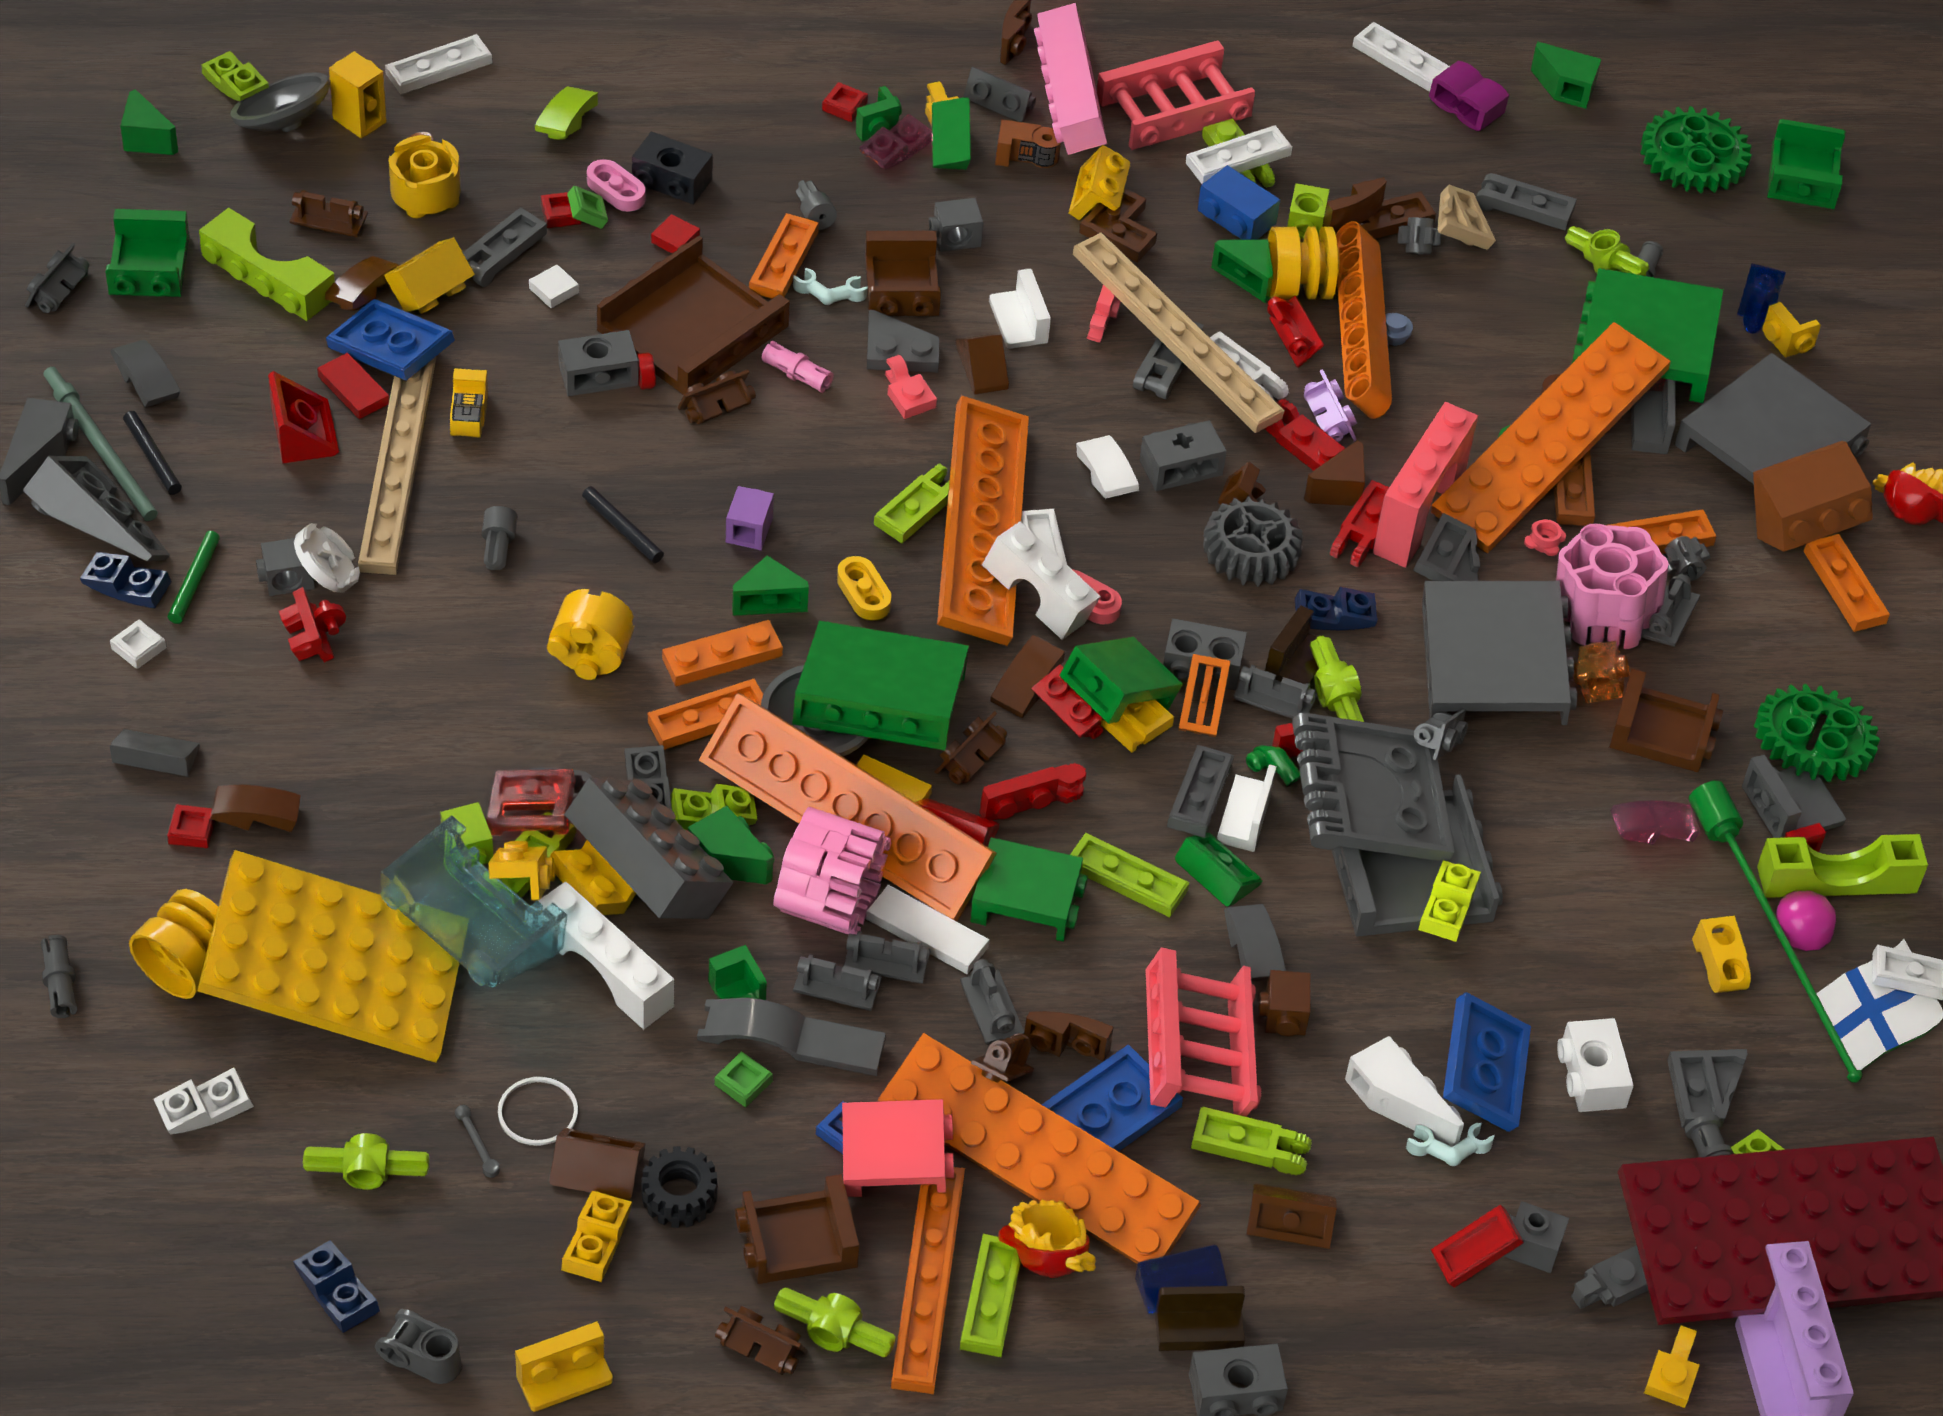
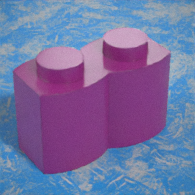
M1463 61L1455 62L1433 78L1429 92L1430 99L1438 107L1446 112L1454 113L1463 124L1477 131H1481L1505 113L1510 96L1500 84L1491 79L1483 78L1476 68Z

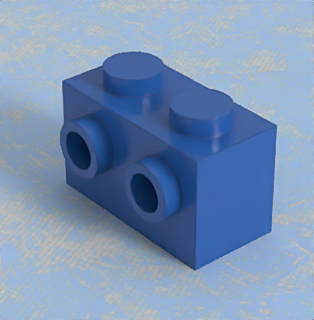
M1227 165L1201 185L1197 210L1240 239L1257 240L1270 230L1271 227L1276 225L1280 199Z

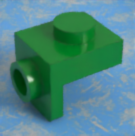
M886 86L878 88V102L857 108L856 135L861 142L898 131L899 116L902 114L901 103L897 96H893Z

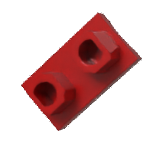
M303 587L293 591L296 603L279 611L281 620L290 634L302 628L305 629V631L288 639L292 652L299 661L316 654L320 656L324 663L333 659L334 655L326 632L328 631L329 635L338 634L339 627L346 621L343 607L335 603L330 604L329 600H323L319 603L318 608L316 604L309 602Z

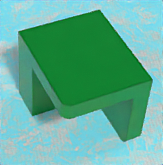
M746 945L709 958L708 982L718 999L753 998L766 1000L767 981Z

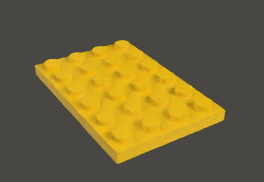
M234 850L230 858L197 991L436 1063L442 1051L468 922Z

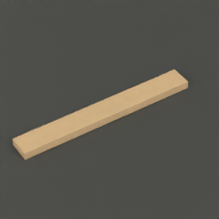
M1102 233L1074 246L1073 255L1254 433L1282 419L1284 409Z
M436 357L407 381L394 376L358 561L360 572L397 574Z

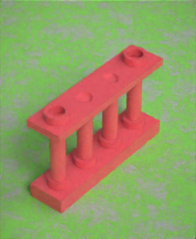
M1219 40L1101 72L1098 75L1097 84L1099 104L1103 107L1119 102L1132 121L1129 139L1131 150L1202 131L1205 126L1233 118L1234 121L1251 117L1255 90L1251 87L1235 92L1221 73L1224 47ZM1208 77L1221 96L1205 100L1193 84V81ZM1179 86L1191 104L1175 109L1163 90ZM1149 94L1161 113L1145 117L1132 98Z
M1161 947L1146 968L1150 1105L1166 1108L1176 1093L1179 1094L1184 1090L1233 1101V1114L1247 1117L1253 1109L1255 1110L1258 1107L1261 1099V1087L1257 1085L1253 1002L1256 988L1254 984H1251V967L1242 966L1231 983L1181 973L1180 968H1177L1176 950ZM1178 989L1228 999V1016L1183 1006L1182 1002L1178 1001ZM1179 1022L1228 1032L1230 1036V1050L1184 1040L1183 1035H1180ZM1181 1056L1230 1066L1232 1084L1185 1074V1070L1181 1069Z

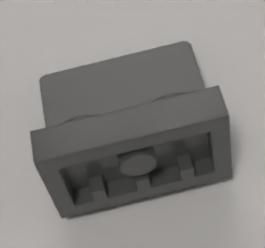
M1765 754L1751 758L1742 788L1774 838H1784L1786 832L1820 823L1824 830L1844 825L1846 817L1819 775H1817L1815 780H1811L1809 772L1806 771L1797 776L1795 772L1796 767L1778 771L1775 767H1772Z

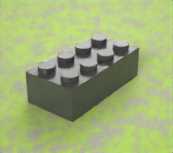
M588 778L564 814L659 918L709 919L734 883L723 871V865L714 857L709 856L699 846V839L691 832L684 830L675 820L676 815L674 812L660 804L652 795V789L639 779Z

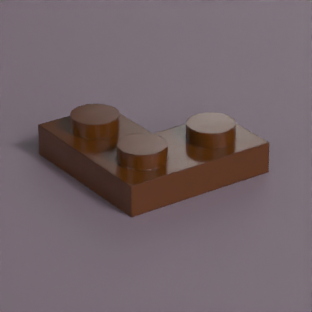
M1124 188L1120 207L1116 211L1099 203L1080 223L1079 233L1088 238L1102 233L1127 258L1137 263L1156 244L1157 240L1156 232L1134 222L1145 210L1146 198Z

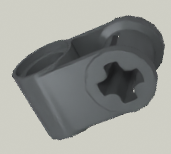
M400 1309L396 1313V1322L386 1337L379 1338L375 1343L377 1353L385 1361L416 1373L433 1383L444 1384L453 1381L462 1369L459 1343L455 1333L450 1329L424 1319L419 1314L408 1309ZM438 1354H447L446 1356H443V1357H438V1358L434 1357L435 1355H438Z

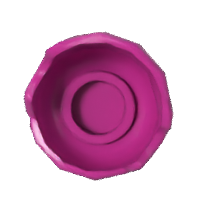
M1808 890L1793 891L1785 895L1777 907L1776 918L1792 947L1805 951L1819 950L1831 941L1836 924V912L1825 896Z

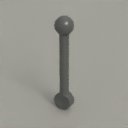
M459 1105L455 1110V1116L458 1120L463 1121L483 1161V1174L490 1178L497 1176L500 1171L499 1163L490 1158L470 1119V1108L467 1105Z

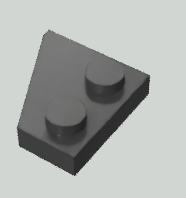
M1747 1049L1670 1051L1667 1062L1682 1128H1685L1689 1122L1700 1116L1712 1114L1719 1117L1721 1121L1720 1127L1723 1126L1748 1055Z

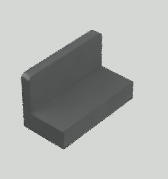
M1666 379L1662 392L1647 391L1631 407L1633 451L1668 453L1675 429V380Z

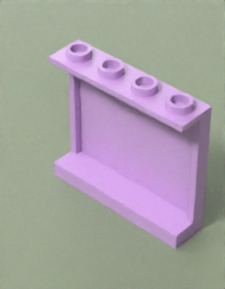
M1809 1241L1767 1244L1765 1248L1776 1283L1764 1314L1738 1316L1735 1323L1760 1416H1844L1854 1393Z

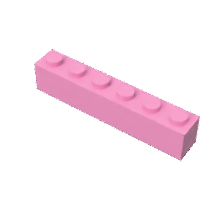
M1076 3L1038 13L1039 27L1034 28V32L1039 46L1037 48L1042 63L1041 69L1046 83L1045 89L1050 103L1048 105L1057 143L1064 142L1068 155L1108 144L1084 29Z

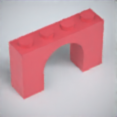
M1444 402L1384 496L1373 549L1374 555L1405 568L1408 566L1421 545L1427 515L1435 493L1443 494L1466 471L1478 415Z

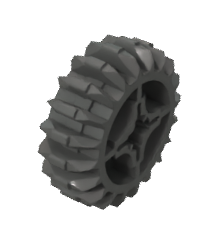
M1248 496L1242 503L1236 498L1233 499L1230 505L1222 503L1218 511L1212 512L1204 529L1203 548L1204 553H1207L1208 564L1215 565L1216 573L1227 572L1228 581L1234 578L1240 579L1242 586L1247 581H1254L1258 587L1263 580L1273 585L1276 577L1285 579L1289 571H1294L1302 554L1303 535L1302 530L1299 529L1298 519L1291 518L1289 509L1279 510L1278 502L1272 505L1266 504L1264 497L1259 502H1253Z

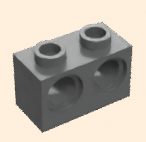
M1172 618L1163 665L1179 681H1188L1193 654L1229 660L1231 662L1226 689L1236 690L1247 632ZM1199 664L1196 683L1203 684L1206 665ZM1214 667L1211 686L1218 688L1221 668Z

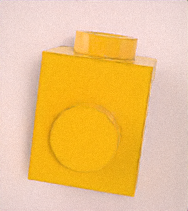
M1781 302L1769 306L1762 331L1766 338L1786 358L1798 353L1808 352L1815 346L1821 324L1817 320H1813L1800 325Z

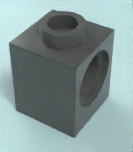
M976 198L935 202L934 217H929V231H936L940 252L981 247L983 220Z
M295 538L261 543L262 559L256 560V568L259 582H267L269 596L292 593L302 587L305 590L315 589L314 579L302 566L296 554Z

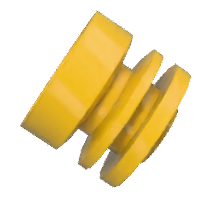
M1271 227L1268 236L1273 269L1270 298L1280 297V299L1290 300L1293 296H1298L1300 284H1303L1307 299H1315L1318 291L1321 299H1333L1340 267L1339 250L1334 228L1321 227L1318 236L1316 227H1307L1304 240L1300 242L1297 227Z
M190 889L177 890L171 896L168 903H164L160 907L157 917L149 918L129 940L130 952L137 965L148 978L171 995L188 999L193 998L198 993L197 989L218 906L199 892Z

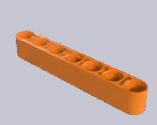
M1351 221L1343 225L1336 234L1340 259L1337 287L1344 389L1347 399L1367 417L1376 419L1384 415L1392 403L1381 251L1379 242L1359 223Z

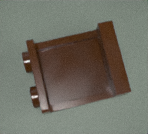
M866 231L865 269L868 287V313L869 310H875L887 316H939L941 288L938 286L936 231Z
M1631 669L1609 748L1699 772L1702 759H1711L1716 738L1709 735L1711 730L1718 732L1724 710L1717 708L1720 694L1712 693L1710 702L1706 705L1642 687L1646 672Z
M842 1174L826 1176L825 1189L823 1191L753 1202L751 1190L742 1192V1207L735 1208L736 1224L739 1233L746 1232L748 1243L743 1244L745 1264L747 1269L754 1268L757 1284L858 1268L859 1242Z

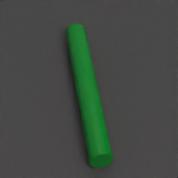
M214 531L206 532L167 617L172 623L180 624L217 547L220 536Z

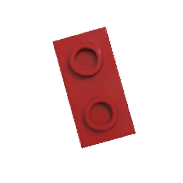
M1293 296L1288 302L1280 299V297H1273L1268 301L1267 312L1271 316L1269 319L1294 363L1299 368L1324 346V343L1297 296Z
M1058 665L1031 688L1032 691L1079 738L1090 736L1092 739H1096L1103 732V728L1100 726L1103 718L1059 676L1063 667Z

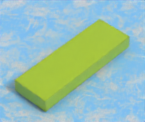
M1088 833L1083 835L1070 854L1083 858L1081 874L1088 875L1089 879L1169 918L1189 889L1190 882Z
M983 1234L959 1350L1002 1358L1021 1261L1016 1248L999 1241L998 1236Z

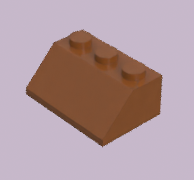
M1839 441L1753 472L1757 539L1783 552L1873 520L1871 485L1847 442Z

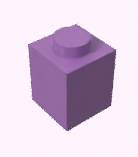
M741 486L737 487L726 517V543L762 550L773 519L774 493Z

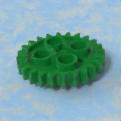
M1689 106L1688 112H1683L1681 108L1676 107L1674 115L1667 110H1664L1662 117L1655 115L1653 122H1648L1646 130L1643 132L1640 154L1645 155L1644 164L1652 165L1651 173L1661 172L1660 181L1673 180V188L1681 183L1684 184L1686 192L1693 186L1697 188L1699 193H1703L1704 187H1708L1713 193H1716L1718 185L1727 190L1730 182L1737 184L1740 176H1745L1752 155L1750 154L1752 146L1747 144L1748 135L1740 134L1741 126L1730 127L1731 118L1722 121L1719 119V112L1710 116L1707 115L1706 108H1703L1700 113H1696L1694 108Z
M1803 684L1801 691H1798L1793 685H1789L1787 692L1777 688L1774 696L1768 694L1765 702L1760 704L1754 728L1757 729L1755 737L1763 740L1760 748L1772 750L1769 757L1771 760L1781 758L1784 760L1782 764L1783 769L1794 766L1796 767L1795 772L1797 776L1806 771L1809 772L1811 780H1815L1817 775L1821 774L1827 782H1831L1833 775H1836L1841 781H1845L1848 773L1856 778L1860 770L1867 771L1869 764L1873 763L1880 738L1876 736L1878 727L1870 725L1873 717L1861 715L1863 706H1850L1851 697L1841 700L1837 698L1838 691L1836 690L1828 695L1824 693L1822 686H1818L1815 692L1811 691L1807 684ZM1826 715L1827 719L1822 726L1813 750H1807L1806 748L1813 736L1820 716Z

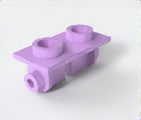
M1322 369L1320 373L1323 380L1318 383H1308L1304 388V398L1308 402L1314 416L1327 410V412L1315 417L1324 432L1337 442L1347 433H1350L1353 441H1356L1352 426L1356 425L1357 421L1349 405L1341 407L1339 401L1344 399V395L1336 379L1329 382Z

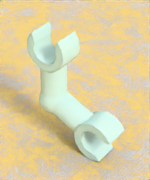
M805 268L804 280L793 275V288L796 292L802 294L810 293L824 305H830L833 302L845 299L852 302H861L867 298L868 287L860 288L861 277L859 276L848 278L845 285L829 289L816 281V273L811 269Z
M1475 1123L1470 1126L1467 1137L1451 1147L1434 1139L1433 1132L1428 1127L1416 1125L1414 1136L1424 1142H1417L1414 1139L1408 1138L1406 1149L1412 1155L1424 1156L1430 1154L1445 1161L1450 1166H1457L1472 1153L1484 1154L1489 1152L1495 1135L1488 1137L1486 1140L1475 1138L1479 1135L1482 1123Z

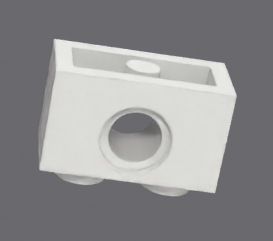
M1615 1018L1567 1022L1563 1038L1558 1040L1557 1051L1560 1062L1566 1063L1568 1070L1566 1079L1567 1090L1570 1097H1575L1578 1111L1588 1112L1627 1108L1634 1085Z

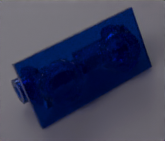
M1751 264L1737 315L1743 316L1742 324L1748 333L1753 334L1762 329L1769 306L1778 301L1786 274L1785 271Z

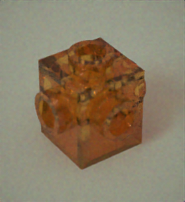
M1616 641L1595 642L1579 647L1578 662L1574 663L1573 676L1576 685L1581 686L1586 704L1623 698L1624 678L1630 676V668L1626 654L1620 655Z

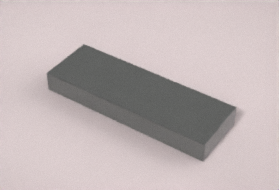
M1197 745L1169 815L1167 827L1205 838L1230 773L1234 755Z

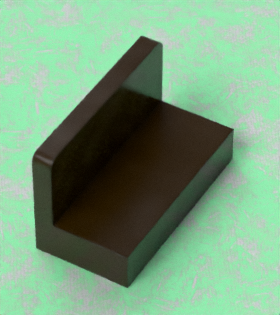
M1302 605L1296 610L1269 650L1265 671L1276 674L1275 680L1280 682L1285 677L1302 684H1311L1314 680V675L1319 669L1310 648V643L1317 639V636L1309 633L1314 611Z
M1244 1286L1160 1288L1155 1310L1158 1351L1219 1350L1244 1347L1245 1333L1242 1316L1245 1298Z

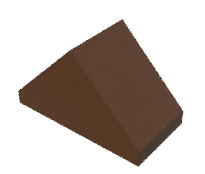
M985 334L955 340L956 348L974 395L1009 389L1002 334Z
M1357 440L1308 475L1304 500L1312 504L1354 506L1362 495L1365 485L1363 443Z

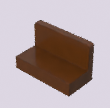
M564 1128L556 1137L549 1183L553 1186L589 1193L593 1190L629 1200L633 1196L637 1167L644 1158L646 1143Z
M1254 1184L1246 1234L1330 1249L1337 1210L1336 1198Z

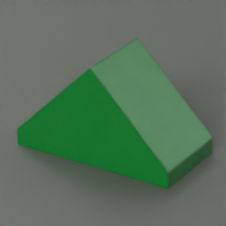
M136 89L130 91L120 125L124 151L166 155L178 153L175 126Z
M1218 240L1214 246L1211 268L1266 303L1270 299L1273 280L1269 241Z
M767 555L733 585L732 615L808 612V581Z

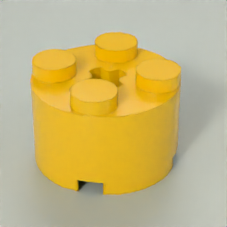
M419 135L404 139L394 147L395 152L392 156H389L388 160L391 196L399 207L406 210L408 216L422 218L426 214L439 213L458 205L461 191L459 155L451 143L443 139L442 143L431 141V136Z
M579 589L568 594L563 600L549 635L547 650L564 665L575 670L578 677L585 680H593L597 675L611 673L621 665L634 631L632 623L634 616L630 608L622 600L610 593L602 591L601 595L597 596L588 594L590 589Z

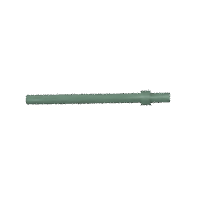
M55 367L47 368L43 376L54 390L53 396L56 401L71 403L73 418L78 419L80 429L144 520L151 521L155 519L158 514L157 510L79 401L80 395L71 383L65 382Z

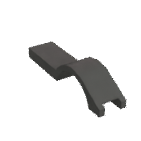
M753 998L706 999L705 1011H708L709 1014L705 1029L698 1030V1041L719 1045L721 1042L730 1039H751L779 1047L798 1061L873 1076L878 1074L886 1040V1033L805 1017L800 1012L785 1005Z

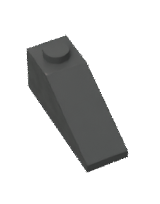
M27 398L0 472L2 504L10 505L24 493L23 489L47 457L65 456L70 442L77 439L79 422L78 419L73 418L71 403Z

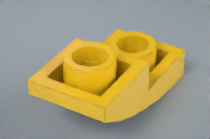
M592 1190L578 1217L577 1231L562 1258L561 1271L602 1282L619 1244L632 1202Z

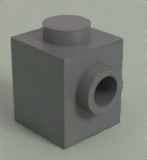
M1521 1201L1516 1217L1510 1214L1509 1216L1524 1243L1503 1257L1551 1273L1569 1218Z

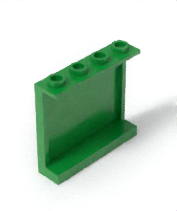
M1598 268L1596 282H1588L1586 302H1584L1576 344L1580 345H1575L1572 363L1615 322L1671 361L1669 370L1661 378L1692 383L1689 401L1704 403L1724 289Z
M819 620L795 692L792 725L946 750L951 717L961 680L965 679L969 645Z

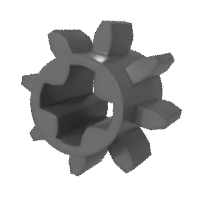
M1409 217L1407 226L1399 227L1398 243L1406 244L1405 253L1429 255L1431 254L1432 246L1441 244V234L1438 232V228H1433L1434 219Z
M1687 536L1677 537L1665 549L1668 556L1666 557L1668 560L1667 574H1672L1673 577L1678 574H1684L1689 577L1690 581H1694L1704 574L1707 569L1704 561L1711 558L1705 545L1700 544L1697 537L1692 539Z

